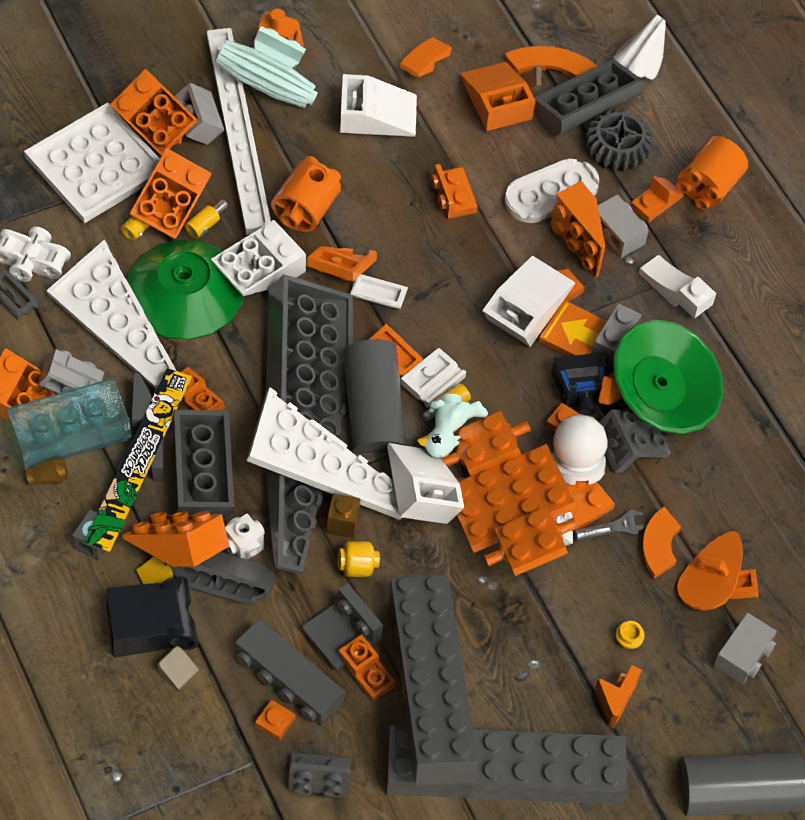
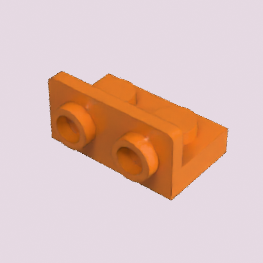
M436 164L434 174L431 175V184L433 189H437L439 193V207L441 210H445L447 218L477 213L478 206L463 167L443 171L441 165Z

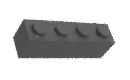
M260 619L235 642L237 660L244 667L248 668L250 666L255 670L258 678L268 686L271 684L275 687L285 702L296 705L300 709L302 716L309 722L314 721L321 727L344 703L345 691Z

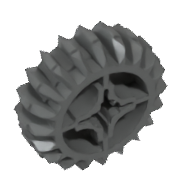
M614 108L611 113L604 110L602 116L596 115L594 121H591L585 137L586 149L589 150L590 157H595L596 163H604V168L610 165L613 166L614 171L618 167L626 171L628 166L635 169L637 164L642 165L645 159H648L653 147V133L649 129V123H643V116L636 118L634 111L628 114L625 109L617 112Z

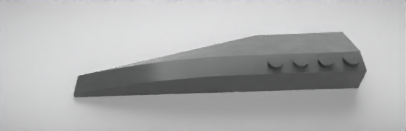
M283 274L268 291L266 392L269 387L277 392V397L287 404L292 403L298 408L297 412L308 420L316 421L338 438L342 429L340 427L342 417L346 414L348 407L346 405L347 392L343 351L348 345L353 343V295ZM267 469L269 518L275 568L301 574L304 570L311 544L309 540L311 532L315 529L317 521L315 519L316 513L322 503L323 490Z

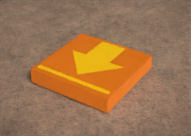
M563 300L539 336L538 342L565 356L592 354L594 343L607 321Z

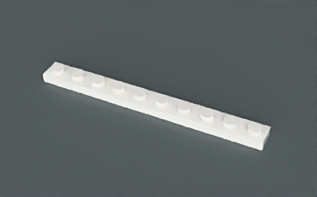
M231 28L208 30L207 40L246 235H250L271 222L243 83L215 63L226 40L234 42Z

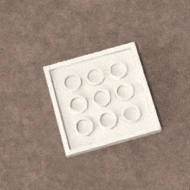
M109 103L104 104L24 151L25 158L83 223L88 222L143 189L160 160Z

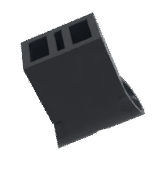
M186 577L172 578L163 584L150 583L106 588V608L114 658L166 650L168 647L174 649L177 645L182 650H192L198 647L195 621L188 611L191 596Z

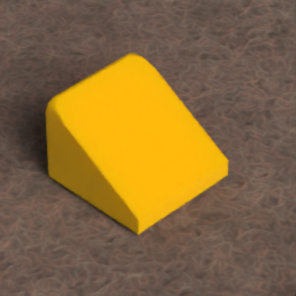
M155 556L136 569L142 584H163L174 578L169 565H165L162 560Z

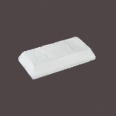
M361 274L356 278L350 294L354 298L394 309H401L408 287Z

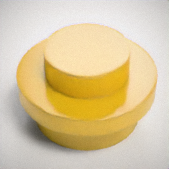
M626 621L618 626L616 639L622 647L635 649L643 643L644 630L637 622Z

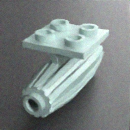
M261 26L251 47L226 40L215 63L238 80L275 99L303 108H305L306 104L312 105L318 92L314 91L316 85L295 71L306 49L294 40H287L279 36L276 31Z

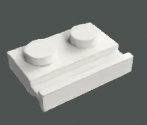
M438 348L401 378L400 384L419 401H423L425 406L429 408L432 401L466 377V371L464 369L461 370L453 359Z

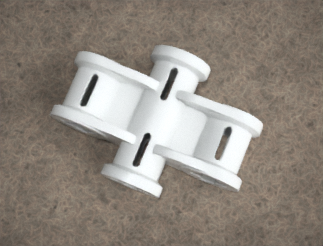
M36 226L31 227L28 237L9 229L1 230L0 263L10 265L9 272L17 280L29 282L33 276L32 272L50 279H59L61 277V269L64 263L69 261L71 254L65 247L50 243L52 237L48 231Z

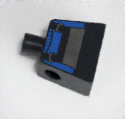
M604 352L555 357L551 374L563 403L568 407L579 406L581 415L591 416L595 414V404H600L598 400L602 380L605 376Z

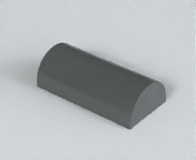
M613 58L535 96L534 109L543 127L550 134L558 136L596 117V115L602 114L604 110L609 111L639 96L643 91V80Z
M380 339L363 340L348 345L343 351L352 453L388 452L387 445L389 443L406 446L397 346L393 342Z
M174 410L178 512L187 511L188 515H194L201 511H209L210 514H222L223 519H225L234 511L229 411Z
M799 752L683 756L679 759L686 816L797 812L804 810L805 767Z

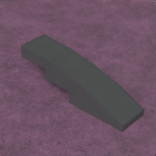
M134 373L132 406L134 434H136L152 400L140 373ZM162 442L152 461L153 481H164Z

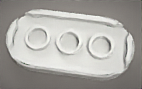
M577 159L559 161L511 182L505 194V207L510 215L522 222L536 223L552 217L556 194L579 181H582L595 196L598 191L599 175L596 169L585 161L583 163L577 162Z

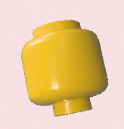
M348 541L344 544L343 548L338 550V569L343 571L344 575L348 578H367L373 574L374 568H379V551H374V547L369 541Z

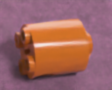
M721 136L708 138L686 168L681 170L678 176L679 180L676 183L677 189L694 200L695 205L701 210L718 206L725 195L747 171L748 160L745 153L729 139Z
M306 156L304 160L299 161L272 199L271 207L274 214L288 228L305 233L312 232L340 193L341 184L339 181L341 175L338 171L329 169L319 163L316 158Z

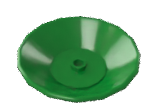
M180 239L158 244L137 259L127 274V282L156 334L165 338L191 340L212 335L232 321L243 304L244 296L211 262V259L223 252V250L204 241Z
M655 319L634 325L621 337L614 354V377L624 402L640 420L660 431L686 434L703 429L717 415L723 398L722 373L713 352L695 333L678 323Z

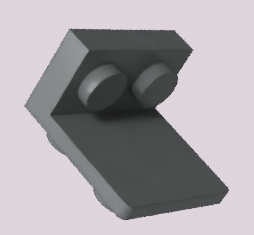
M612 409L599 421L604 427L608 440L605 455L614 473H623L638 457L667 458L671 455L666 440L660 431L640 420L632 410Z
M348 583L339 589L337 603L302 626L303 632L335 670L345 665L338 652L340 648L361 634L373 646L382 639L383 624Z
M292 753V760L289 766V790L300 795H310L312 792L324 793L325 796L332 798L348 795L351 758Z

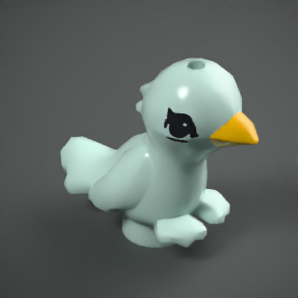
M443 395L440 400L430 403V414L435 415L436 426L434 430L417 441L434 458L446 457L459 444L457 440L460 439V436H454L453 432L472 417L486 418L488 412L480 401L469 404L468 402H462L460 395Z

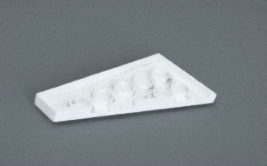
M105 240L46 290L50 298L134 372L140 373L142 379L155 390H157L167 368L176 371Z
M269 387L264 398L246 461L331 494L361 498L360 505L399 520L403 518L399 515L392 478L384 472H377L367 464L368 460L361 455L357 457L346 448L348 445L316 421L305 418L297 412L298 408L292 403H285L276 396L277 392Z

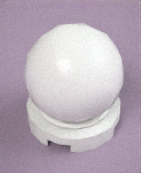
M581 414L568 417L559 424L553 437L554 452L552 456L565 482L575 485L576 481L588 480L589 484H593L599 481L605 474L606 458L604 455L608 440L604 427L594 417Z

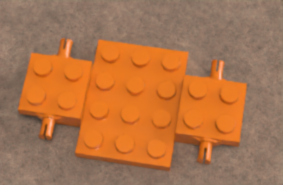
M499 411L453 432L454 436H460V439L457 440L459 444L456 446V452L443 457L442 460L447 467L461 461L471 476L459 481L464 509L457 515L473 552L475 553L499 542V550L484 555L488 565H493L505 559L511 566L515 576L568 554L563 542V534L576 528L578 529L574 517L559 524L554 518L577 509V506L547 444L521 455L516 437L531 432V428L527 420L512 427L506 422L502 411Z

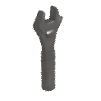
M629 510L621 518L613 522L574 530V538L576 541L614 532L637 536L638 532L646 528V525H635L634 518L642 517L643 513Z

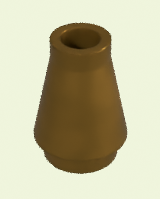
M54 456L25 469L29 485L35 483H62L64 479L69 478L64 457L57 458V456Z

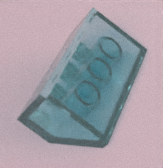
M114 378L7 408L25 469L54 456L66 459L132 439L130 421Z

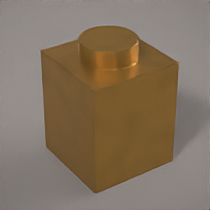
M333 493L327 522L328 534L350 538L355 537L361 498Z

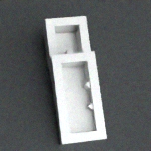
M657 255L639 270V275L672 306L676 307L679 304L694 319L714 303L716 293L699 277L692 278L682 273L660 255Z

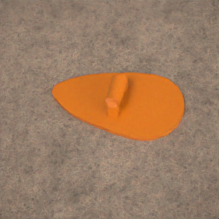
M727 532L711 541L686 567L677 585L679 598L685 605L696 610L706 611L720 607L732 596L738 581L743 558L742 542L737 532Z

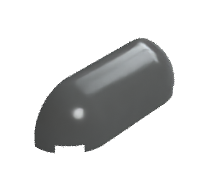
M223 552L215 554L195 567H172L169 565L176 577H186L188 579L190 588L247 604H253L255 600L268 597L275 584V576L266 566Z

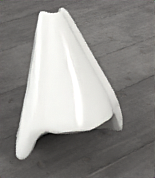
M656 15L640 31L617 50L613 58L638 77L654 79L658 74L663 59L665 20Z

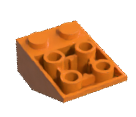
M507 62L460 73L463 84L486 131L533 119L535 99L526 81Z
M147 69L110 104L161 156L166 148L170 149L198 121Z
M166 148L133 206L130 215L167 236L176 239L212 173Z
M579 181L556 194L551 227L557 235L563 238L568 249L578 256L583 267L596 278L600 273L605 250L604 236L597 199L585 184Z
M5 348L0 352V418L52 435L70 399L38 385L42 370Z
M187 511L177 512L173 515H167L166 512H157L150 516V520L134 524L132 530L122 535L124 540L172 567H195L229 547L222 514H210L209 511H201L194 515H188Z

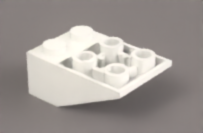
M343 74L340 133L415 137L417 95L370 76Z
M275 220L211 259V262L242 296L268 290L283 274L297 278L306 272V253Z
M531 256L497 289L482 311L490 322L531 347L573 288L575 282L534 256Z
M392 443L387 445L400 517L447 524L464 509L460 484L441 458H434L428 453L427 449Z

